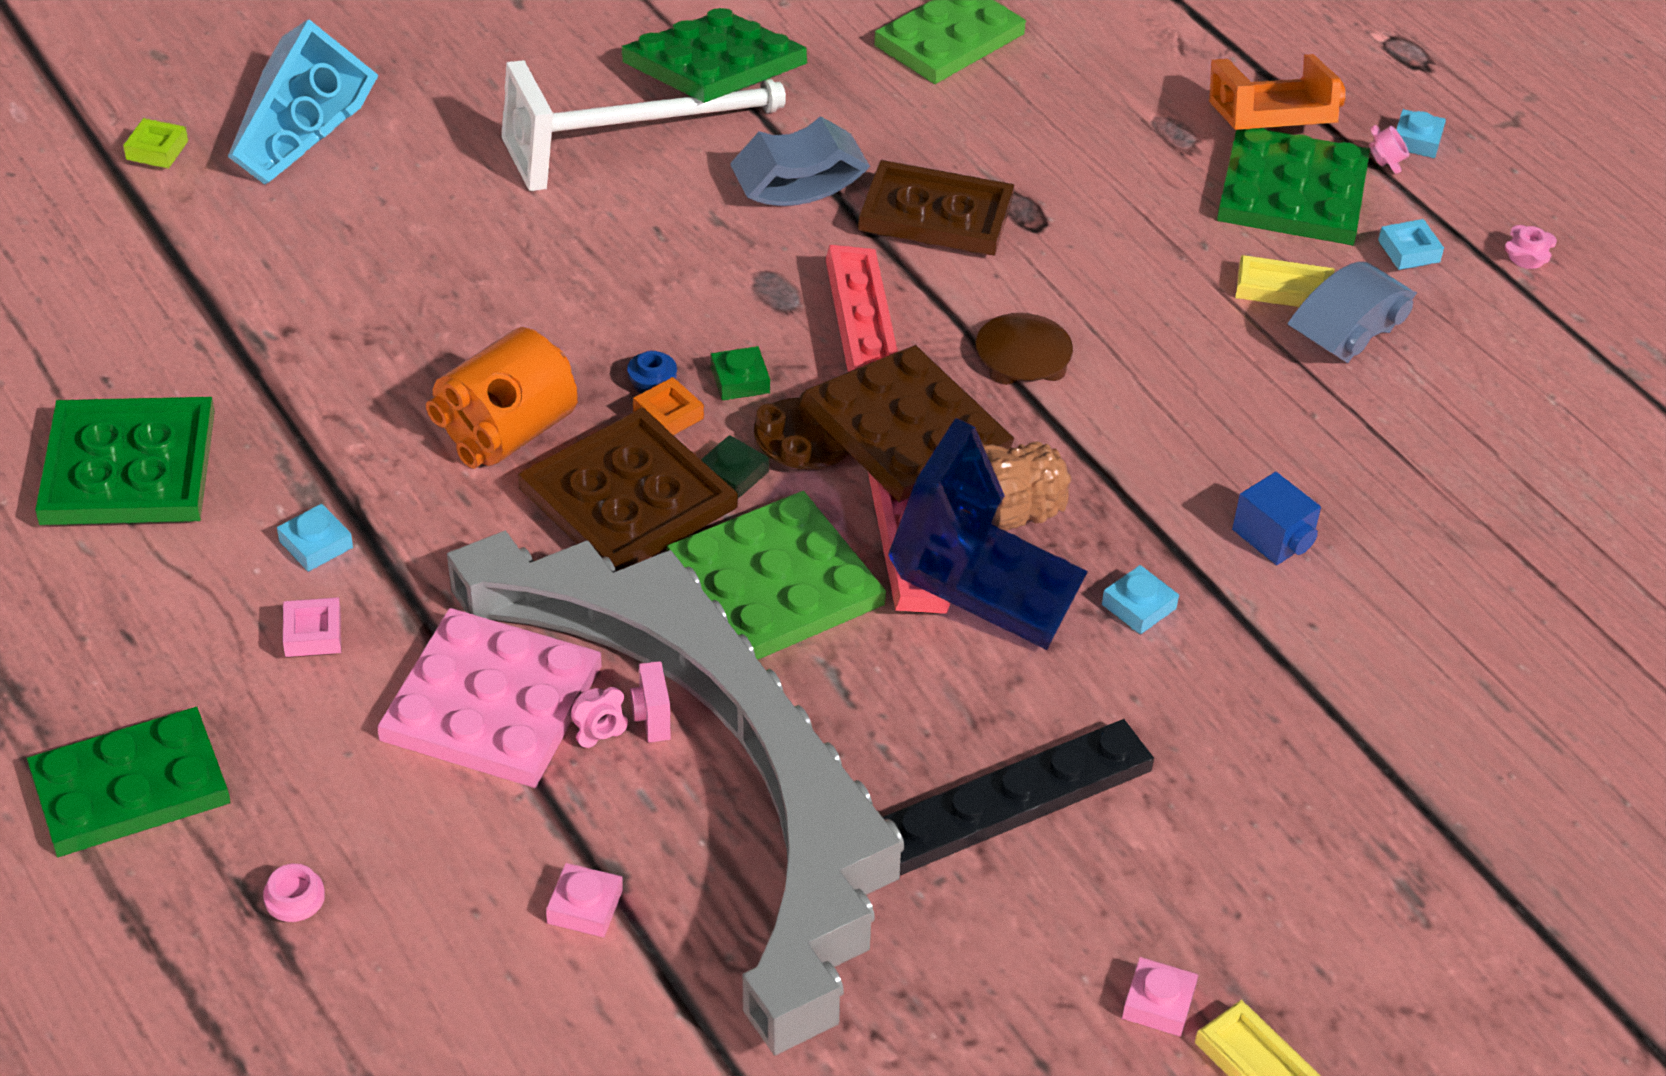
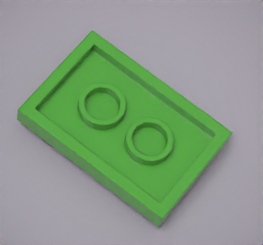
M932 0L876 30L874 45L933 84H937L1024 35L1026 20L994 0Z

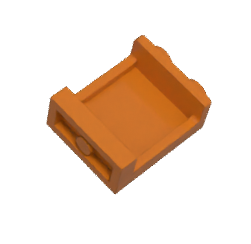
M1314 54L1304 55L1303 75L1300 79L1251 82L1228 58L1212 59L1209 102L1235 130L1338 123L1339 107H1343L1345 103V86L1343 81Z

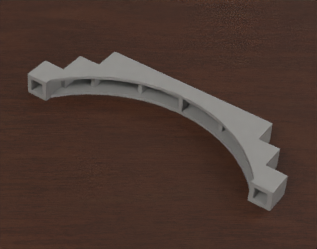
M506 530L448 552L447 559L451 591L466 613L490 620L529 624L570 633L614 648L643 663L661 661L664 675L680 684L712 710L737 737L763 777L776 807L786 845L788 864L785 891L773 933L758 966L742 974L743 1012L774 1056L838 1025L840 996L843 995L844 988L835 966L870 950L871 922L874 921L875 915L867 894L899 879L901 852L904 850L903 838L895 823L890 819L884 820L874 808L870 794L864 784L859 780L853 781L844 770L834 746L829 742L823 743L814 732L806 711L800 705L794 706L784 694L782 684L776 673L771 669L765 670L755 656L749 639L744 634L738 635L731 627L722 605L717 600L711 601L701 588L695 571L689 566L684 567L675 554L669 550L616 572L611 560L608 557L601 558L588 540L533 561L529 551L525 547L518 548Z

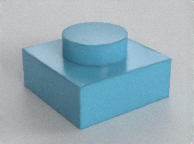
M1402 109L1396 130L1404 140L1409 153L1435 158L1446 119L1423 111L1414 112Z
M1424 219L1381 227L1378 241L1398 270L1441 262L1444 247Z
M323 504L277 527L279 542L308 572L353 548L351 533Z
M1139 565L1104 590L1102 605L1141 635L1177 609L1179 594Z

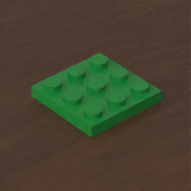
M726 8L712 9L707 12L706 16L692 21L683 20L676 22L673 28L659 33L643 34L639 36L637 41L621 46L623 63L703 103L807 64V47L790 40L784 34L775 33L760 26L758 22L748 21L735 15L730 9Z
M1265 128L1236 130L1217 221L1354 246L1370 148L1359 147L1347 142L1337 143L1314 139L1307 135L1274 132Z
M212 397L56 400L35 509L39 525L201 521L215 414Z

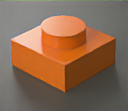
M674 377L633 398V412L644 408L673 435L704 419V404Z

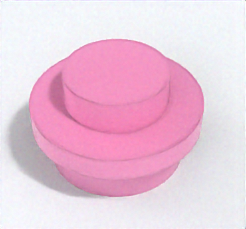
M294 863L281 866L271 874L264 887L263 898L267 911L273 917L281 921L297 922L311 917L321 908L325 899V891L321 878L305 865Z

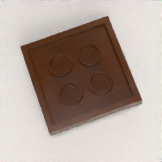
M916 345L806 389L800 404L898 502H902L958 476V471L965 461H962V455L970 447L981 444H993L1009 449L1014 441V437Z
M644 408L629 414L518 474L519 489L576 544L588 540L601 558L608 557L613 563L616 572L652 557L666 549L667 545L682 540L738 508V493Z

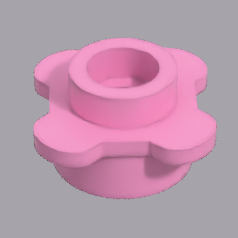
M1376 125L1372 126L1370 129L1375 141L1369 144V148L1373 157L1380 166L1383 167L1389 164L1394 173L1398 174L1401 172L1399 162L1409 157L1404 140L1393 126L1383 131H1380Z
M1516 225L1512 227L1510 234L1513 238L1511 241L1506 242L1505 251L1514 264L1523 268L1534 269L1550 261L1551 254L1549 249L1554 247L1557 242L1554 235L1533 226Z
M609 687L606 690L599 688L590 689L583 692L575 700L571 709V718L579 728L576 740L581 746L585 748L593 747L599 739L619 736L626 730L628 719L622 714L621 709L624 694L618 688Z

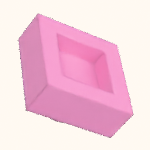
M339 597L283 601V646L285 657L341 653V608Z
M658 661L639 664V687L630 688L634 722L644 720L648 743L670 740V701L662 663Z
M566 863L546 909L547 924L604 938L623 891L622 876Z
M1140 957L1124 1006L1122 1019L1181 1037L1195 991L1198 974Z

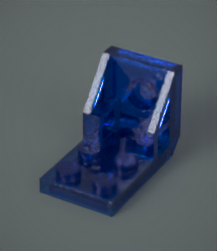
M955 418L916 479L888 556L901 579L1048 650L1088 571L993 525L1005 497L976 428ZM961 509H965V510L969 511L971 514H969V513H967V512H965V511H963V510H961Z

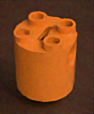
M519 327L438 378L433 387V398L426 402V410L431 420L437 426L445 428L450 438L457 444V453L464 464L475 469L481 464L491 466L501 462L571 414L578 403L577 386L571 372L570 363L565 354L534 329Z

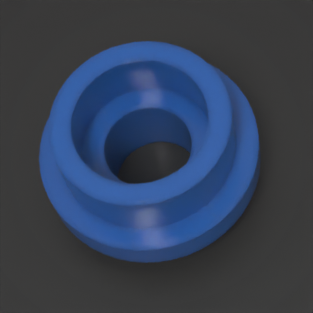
M646 351L634 356L629 361L627 367L628 379L633 384L635 390L641 394L672 377L676 379L677 365L674 359L665 353Z

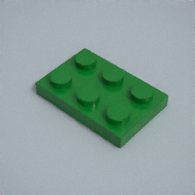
M197 706L27 757L57 858L231 803L227 785Z

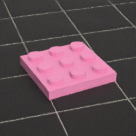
M449 608L378 724L379 741L536 788L572 722L571 709L575 700L583 692L590 689L602 667L601 652Z

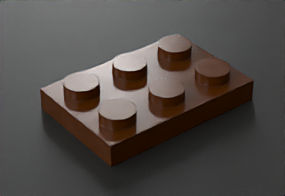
M880 160L859 215L858 230L881 236L918 241L928 245H939L966 250L971 253L995 256L1013 200L1015 184Z

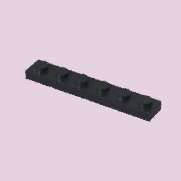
M1122 719L886 815L882 818L884 820L890 819L895 823L904 842V850L901 852L900 876L1152 771L1154 757L1126 720Z

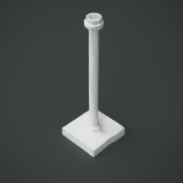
M513 61L506 63L505 101L501 138L528 190L547 189L552 132L760 106L763 107L766 113H775L777 109L785 106L786 96L781 82H774L772 79L761 82L759 89L735 91L706 103L693 97L553 113L525 61Z

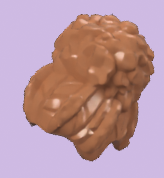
M1039 441L1031 442L1026 446L1019 444L1018 448L1009 449L993 444H981L970 447L962 455V461H965L958 471L960 481L959 493L967 506L966 511L963 513L967 526L972 528H991L996 532L1008 531L1025 526L1027 520L1035 524L1043 523L1047 518L1057 515L1058 511H1065L1068 503V488L1071 482V475L1068 473L1066 463L1062 460L1056 448L1051 449L1048 444L1042 445Z

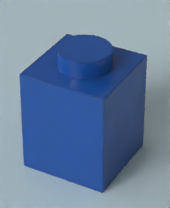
M1275 471L1240 493L1232 530L1277 566L1294 554L1301 555L1313 545L1318 535L1316 527L1321 506Z

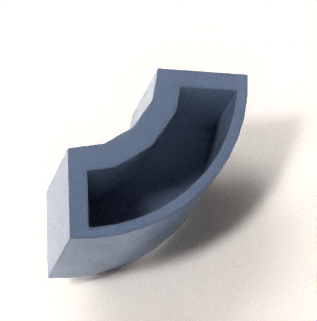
M821 116L806 128L791 134L771 135L759 131L730 163L747 198L776 206L800 205L828 197L854 182L870 167L852 134Z
M1355 262L1341 268L1321 283L1301 304L1287 324L1346 363H1349L1353 356L1360 354L1365 349L1372 337L1382 332L1390 333L1395 325L1401 324L1408 317L1413 307V298L1417 292L1368 262Z

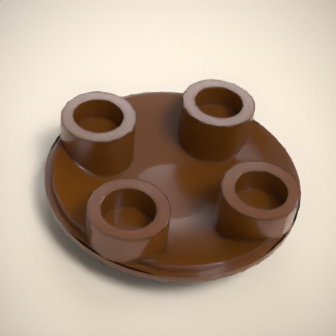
M1009 313L995 317L983 325L977 334L976 351L982 362L990 368L989 375L991 379L999 384L1008 385L1017 380L1035 381L1045 379L1057 381L1062 379L1066 374L1067 365L1072 358L1073 344L1065 329L1046 317L1031 313Z
M804 392L800 397L783 399L772 404H763L757 409L754 423L756 443L768 457L780 464L797 469H822L837 464L849 454L800 405Z

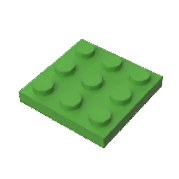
M804 490L667 545V551L671 550L684 567L689 566L695 571L701 588L711 601L717 600L722 605L728 623L738 635L744 634L749 639L758 660L885 605L886 590Z

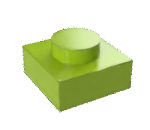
M143 118L123 145L126 160L170 168L188 142L186 126Z

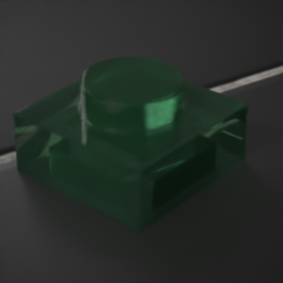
M731 435L727 436L700 459L738 493V499L769 472V457Z

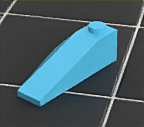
M306 20L282 36L264 67L228 157L264 185L269 183L300 158L308 149L331 133L345 119L357 112L367 98L378 74L311 20Z

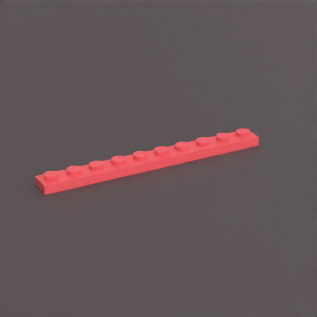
M829 245L825 260L847 371L850 372L898 352L876 250ZM868 472L895 611L947 614L952 596L929 491H923L902 502H898Z

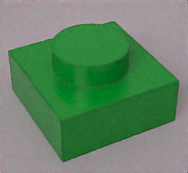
M759 346L711 353V370L722 401L770 393V376Z

